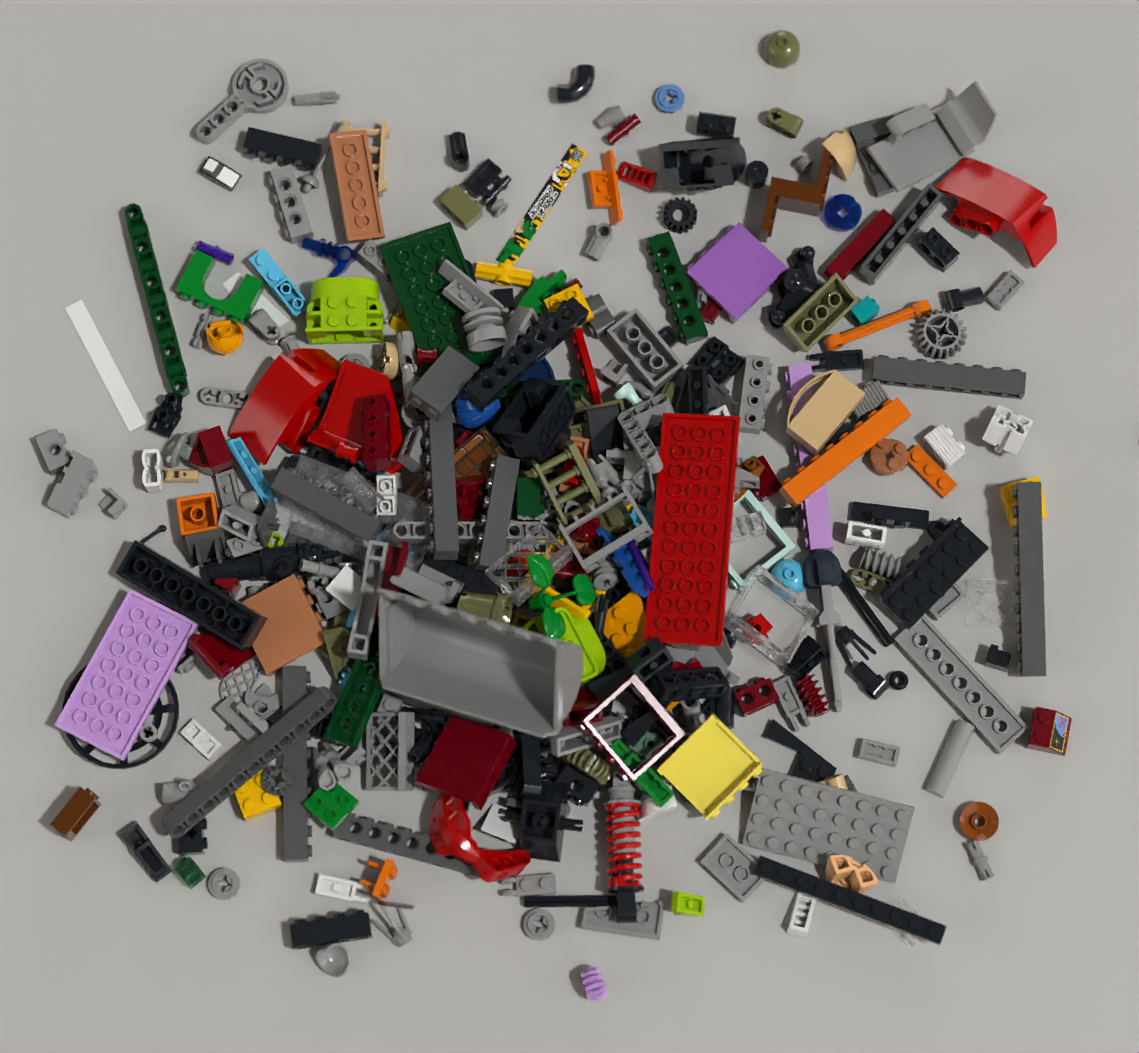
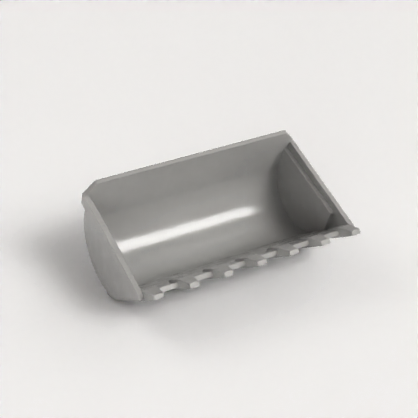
M379 588V679L383 689L541 738L556 735L562 729V721L570 712L581 684L583 650L579 645L526 631L523 628L503 624L496 620L476 616L469 612L446 607L445 605H437V603L422 600L408 594Z

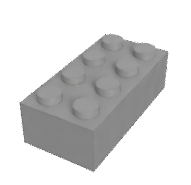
M637 308L607 330L606 337L653 393L661 389L667 381L670 382L683 372L684 364Z

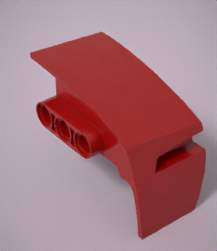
M965 157L935 187L940 192L957 198L958 206L949 215V220L953 225L987 236H992L996 231L1009 234L1013 239L1022 243L1032 268H1036L1057 243V226L1054 210L1050 206L1043 205L1048 198L1047 195L1003 170Z
M293 349L288 357L283 353L280 354L249 396L228 435L233 439L241 437L250 454L263 465L267 464L278 443L293 454L298 453L306 442L320 414V408L315 403L320 393L326 389L328 383L337 379L342 363L322 349Z

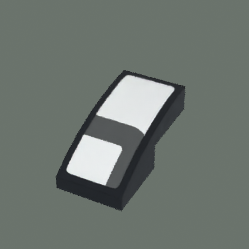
M210 156L207 157L198 171L229 191H233L242 177L241 174Z

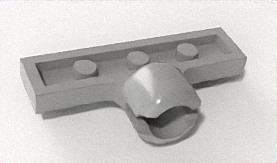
M234 469L215 474L223 508L235 504L254 514L263 510V502L255 490L245 493L240 492ZM230 533L231 539L238 537Z

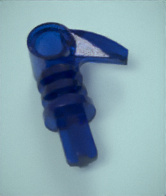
M305 237L302 241L303 248L317 252L319 257L325 254V258L331 256L332 260L337 261V266L328 277H338L343 274L357 257L356 251L353 248L345 245L339 247L338 243L333 245L331 241L327 243L324 238L317 241ZM349 250L350 256L344 260L343 252Z

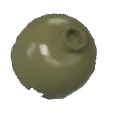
M778 30L770 34L764 43L763 50L764 57L768 60V63L773 67L783 69L796 63L800 55L798 38L787 30Z

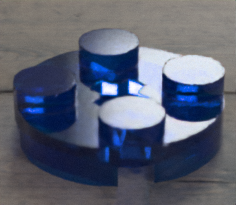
M847 194L834 196L826 203L824 209V219L827 222V226L839 232L854 230L860 222L862 215L860 204H858L854 197ZM841 209H845V212L848 213V215L841 217L838 214V212H840Z

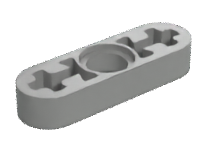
M206 387L201 391L200 398L207 406L242 410L244 402L238 401V405H236V396H239V400H246L251 393ZM211 392L212 396L218 397V393H220V402H217V398H210V401H207V398L204 396ZM227 394L233 396V401L229 404L223 402V397Z

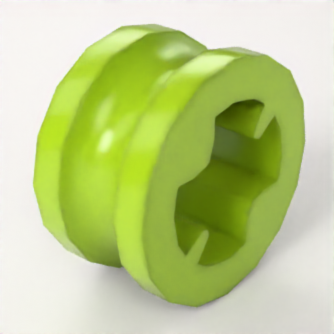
M272 533L267 545L268 548L284 546L283 537L279 533ZM272 538L280 539L277 546H274V544L270 545Z

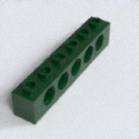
M667 231L648 238L646 250L648 255L653 257L654 262H652L655 273L658 272L660 275L658 281L661 289L666 291L667 296H665L668 307H672V319L675 324L678 323L680 328L678 334L681 341L684 340L685 344L689 345L707 339L708 331L670 232ZM661 252H665L668 254V256L665 258H661L658 256V254ZM667 269H672L674 273L672 275H668L664 271ZM679 286L681 290L674 292L671 290V287ZM679 303H685L687 307L685 309H681L677 305ZM692 320L694 324L687 326L684 324V321Z

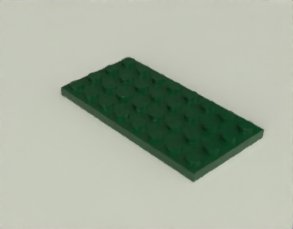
M451 222L379 245L417 347L428 350L437 348L438 359L446 348L450 346L479 367L494 363L497 358L501 357L500 348L484 352L469 351L466 339L469 333L464 331L465 325L462 322V317L466 313L442 294L444 288L451 283L439 273V269L446 259L473 280ZM423 363L426 372L433 365V363Z

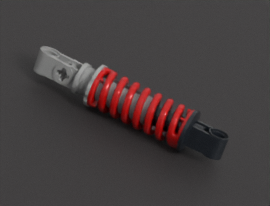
M614 764L611 765L613 769L612 787L608 788L610 800L604 802L605 812L609 814L605 818L606 823L609 824L606 828V833L610 835L606 839V843L610 845L606 852L611 856L607 859V864L611 866L607 870V874L612 877L608 880L607 893L617 895V923H637L635 893L643 892L644 887L639 883V880H636L642 879L643 875L641 873H634V869L642 868V863H633V859L642 857V853L636 852V848H640L642 844L641 842H635V838L641 837V832L635 831L634 828L640 827L641 823L640 821H634V817L640 816L641 801L634 799L636 791L635 787H631V781H620V778H618L619 769Z

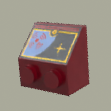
M1036 706L1032 714L1026 748L1065 756L1072 718L1056 710Z

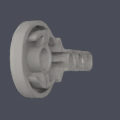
M254 59L243 64L233 79V95L197 126L196 132L199 141L205 145L211 144L245 113L267 114L277 110L285 102L289 92L288 79L281 66L268 59ZM257 81H266L267 87L262 91L256 90L253 86ZM231 107H237L236 111H229ZM218 119L224 120L221 124L215 123ZM204 131L210 132L207 136L201 135Z

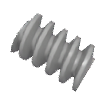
M869 546L864 551L859 568L865 564V570L867 571L872 567V573L879 569V575L882 576L884 572H887V578L889 579L892 574L894 577L898 574L901 566V557L898 556L894 561L893 554L886 558L885 551L881 555H879V549L872 553V547Z
M612 553L602 558L603 565L594 569V587L599 591L609 590L618 583V565L614 562V555Z

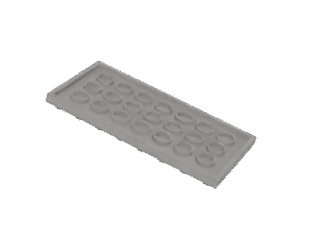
M762 768L763 771L759 774L742 842L743 845L825 866L829 856L846 855L853 857L854 861L862 865L866 864L873 871L877 879L892 883L896 882L914 806Z

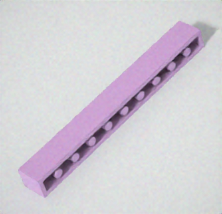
M811 363L788 365L787 372H784L785 383H789L787 401L792 403L799 390L813 379ZM814 386L808 389L798 400L792 412L793 415L799 413L803 402L814 392ZM797 441L796 445H793L794 456H798V463L795 464L796 471L802 466L807 468L811 464L810 460L815 455ZM822 449L818 453L820 456H822ZM825 484L800 503L801 511L805 513V518H802L803 530H807V537H804L805 548H809V554L818 549L832 552L834 548Z

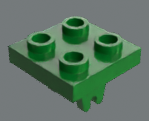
M336 782L335 786L330 790H324L319 787L303 804V807L331 831H334L359 804V800Z

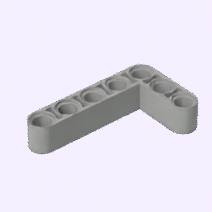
M659 394L623 411L617 417L625 437L647 472L648 467L646 464L650 463L651 474L661 471L663 463L645 429L662 422L663 413H674L667 394Z

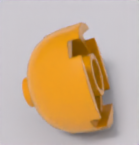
M219 320L211 323L210 328H206L208 345L213 351L222 355H229L235 352L244 341L243 325L239 322L231 324V320Z

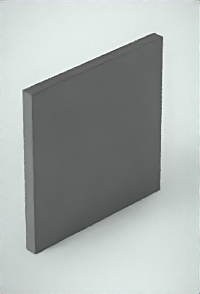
M271 496L257 526L263 548H267L273 531H278L280 523H278L279 514L274 499Z

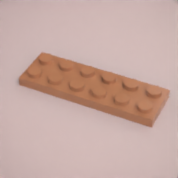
M366 130L329 133L328 138L347 243L368 241L370 239H384L385 233Z

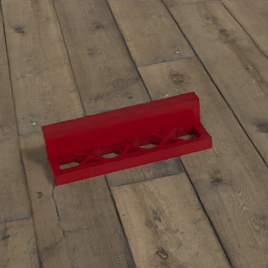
M403 541L402 547L389 546L381 589L395 592L401 591V587L393 584L390 579L392 576L401 575L404 567H406L409 554L408 542ZM379 597L374 615L375 619H379Z

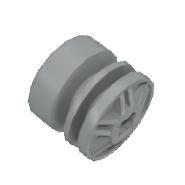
M486 307L476 309L462 317L463 325H465L464 331L469 333L466 336L469 351H489L499 348L508 342L505 328L500 326L503 323L499 308Z

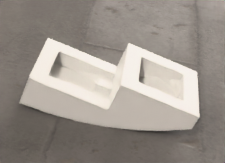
M194 719L180 732L210 761L223 748V745Z

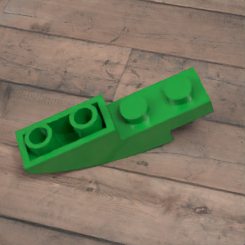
M561 269L548 281L542 275L528 289L518 306L533 308L539 317L543 312V303L541 301L543 300L544 302V299L550 297L554 290L566 284L567 274Z

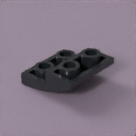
M713 336L692 360L690 365L707 366V378L708 375H711L717 384L720 385L722 383L725 386L745 361L731 351L728 345Z

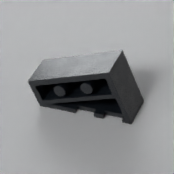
M689 366L686 368L674 413L709 415L707 366Z

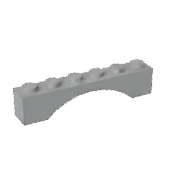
M369 540L357 611L347 649L348 658L368 660L376 620L374 615L379 597V588H381L389 551L388 543Z

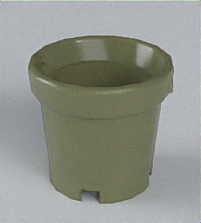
M463 591L464 596H460L457 606L458 610L510 625L513 608L511 594L499 593L498 595Z

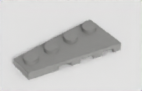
M665 901L636 904L637 923H617L616 906L584 908L581 929L660 941Z

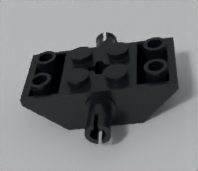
M541 780L542 789L538 797L524 796L522 812L506 809L505 815H512V817L504 816L505 822L520 823V849L525 850L531 858L560 862L564 830L581 832L583 827L575 825H583V820L566 818L570 784ZM541 818H545V824L541 822Z

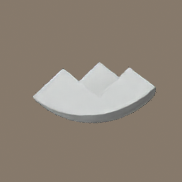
M664 775L660 776V778L665 782V784L673 791L672 786L670 785V781ZM642 792L639 801H641L640 816L637 818L638 821L653 818L655 814L677 809L675 796L671 797L660 808Z

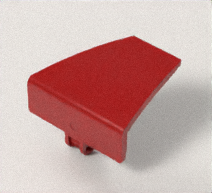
M344 360L320 425L308 436L307 441L336 452V457L346 458L353 464L358 461L361 462V454H363L361 437H363L361 429L363 397L386 394L391 403V468L384 469L383 471L395 474L402 469L404 465L397 461L404 442L389 376L352 361Z

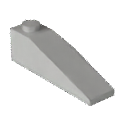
M517 306L516 310L510 313L506 331L508 342L503 346L501 358L506 355L507 350L511 346L518 345L520 339L525 334L529 335L534 326L540 322L533 308Z

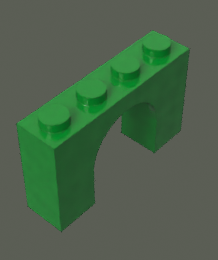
M196 250L176 287L179 298L187 302L191 300L201 309L208 308L218 317L225 316L233 324L239 322L245 326L265 289L264 281L246 274L239 289L232 297L223 300L214 299L205 292L206 280L215 265L214 258Z

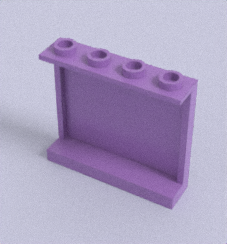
M737 223L735 226L731 225L726 230V235L722 239L720 237L716 239L712 244L713 247L709 251L705 250L699 256L700 260L696 263H691L686 269L687 279L691 278L729 314V320L732 323L740 319L786 274L788 268L740 223Z

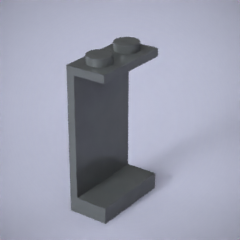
M448 346L410 390L407 401L413 407L423 411L429 418L439 422L444 410L466 384L476 378L480 367Z

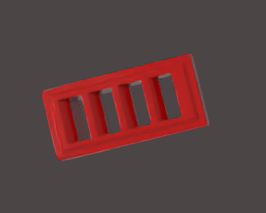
M623 161L617 175L618 180L650 193L658 173ZM628 168L629 171L627 175L623 176L625 169ZM635 171L633 179L630 178L632 172ZM639 174L642 175L640 181L637 180ZM648 177L647 183H644L645 178Z

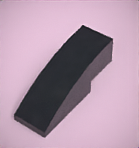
M137 821L121 832L123 838L156 883L172 872L167 862Z

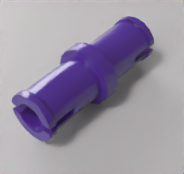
M199 240L196 250L213 257L214 260L217 259L228 265L232 264L235 254L220 249V246H212Z

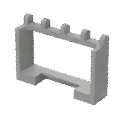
M625 485L621 486L623 493L613 499L610 494L606 495L609 501L597 509L591 504L592 512L581 519L575 514L573 518L576 522L565 528L562 524L558 525L587 574L604 564L602 558L635 539L638 543L654 533ZM628 498L643 524L588 558L583 559L569 536L570 532L623 499Z
M422 564L418 573L404 567L401 575L392 576L390 579L393 584L430 602L437 603V605L456 602L464 586V583L425 564Z

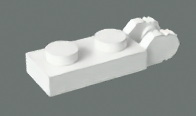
M319 874L315 894L369 904L370 899L355 896L356 891L359 889L364 892H372L373 889L358 884L355 881Z

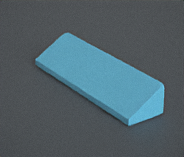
M241 437L228 440L226 442L264 506L266 507L270 496L273 497L276 504L279 501Z

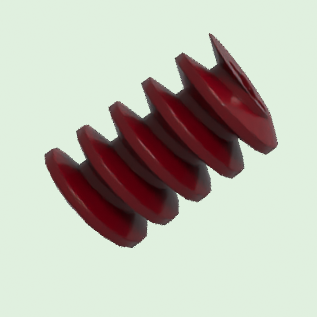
M813 674L801 679L794 687L795 689H801L798 695L804 696L801 702L807 703L804 707L805 710H811L807 714L808 717L816 718L830 712L832 708H825L829 702H822L825 694H818L822 687H815L819 681H812V678L816 675Z

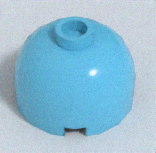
M785 559L775 564L772 568L769 581L771 588L777 595L784 598H794L805 590L803 565L793 559Z

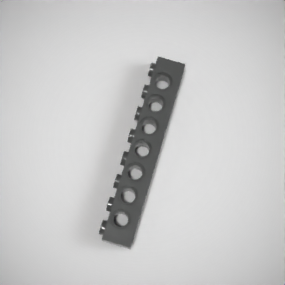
M350 813L335 828L333 833L335 839L480 878L472 864H466L464 860L456 856L453 859H448L445 855H440L437 852L434 854L427 853L426 848L432 844L429 833H412L413 830L410 828L401 827V829L393 827L394 824L382 822V824L375 823V819L370 817L356 818L354 813ZM359 824L361 831L356 834L352 833L351 827ZM374 829L380 831V836L376 839L370 837V832ZM393 834L399 836V841L395 844L388 841L389 837ZM412 839L418 841V846L414 849H410L407 846L408 842Z

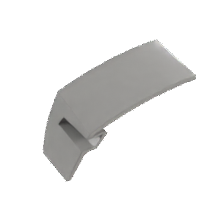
M974 81L956 98L931 111L927 103L893 117L886 122L891 135L869 146L867 151L895 191L898 192L975 151L974 147L982 144L990 134L997 117V112L977 81Z

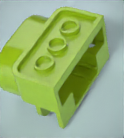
M327 277L315 280L311 284V302L307 306V328H305L309 345L385 342L384 312L382 303L379 301V284L377 281L367 277Z
M558 607L555 609V613H560L566 623L565 635L558 640L579 645L583 650L581 687L604 670L606 664L605 651L588 618L583 617L580 619L571 615L566 608ZM542 614L533 618L522 628L526 631L545 635Z

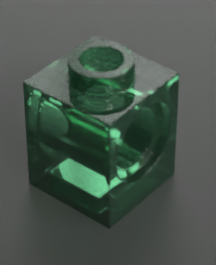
M190 856L188 858L184 857L176 863L177 867L175 870L191 889L207 877Z

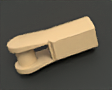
M164 469L166 473L164 482L199 483L198 469ZM174 473H179V478H174Z

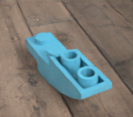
M264 248L248 259L263 281L295 317L307 309L308 301L289 277H286Z

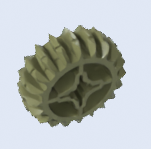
M588 749L562 756L567 764H570L600 785L606 784L611 778L612 767Z

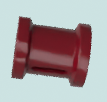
M417 347V364H434L437 360V348L428 350Z

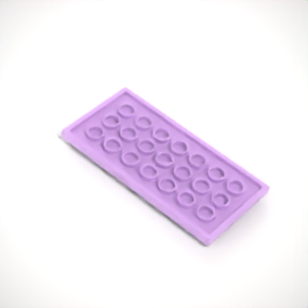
M130 589L58 717L55 726L125 761L139 735L141 727L147 721L186 650L189 639L194 635L199 624Z

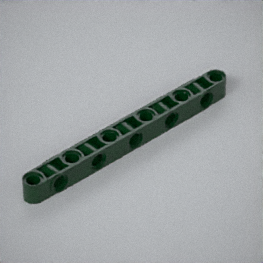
M132 203L125 208V216L161 356L173 393L178 397L184 398L189 394L190 387L156 255L142 209L138 204ZM132 212H139L136 217H130ZM142 246H148L146 251H139ZM152 280L157 281V283L154 286L148 285V283ZM160 315H166L164 320H157ZM168 350H176L173 355H167ZM179 384L185 385L181 391L176 390Z

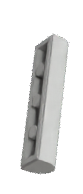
M957 719L928 782L926 791L944 798L975 729L972 724Z

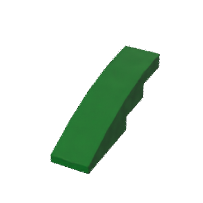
M619 738L610 746L630 771L642 761ZM650 767L632 781L660 808L675 795Z

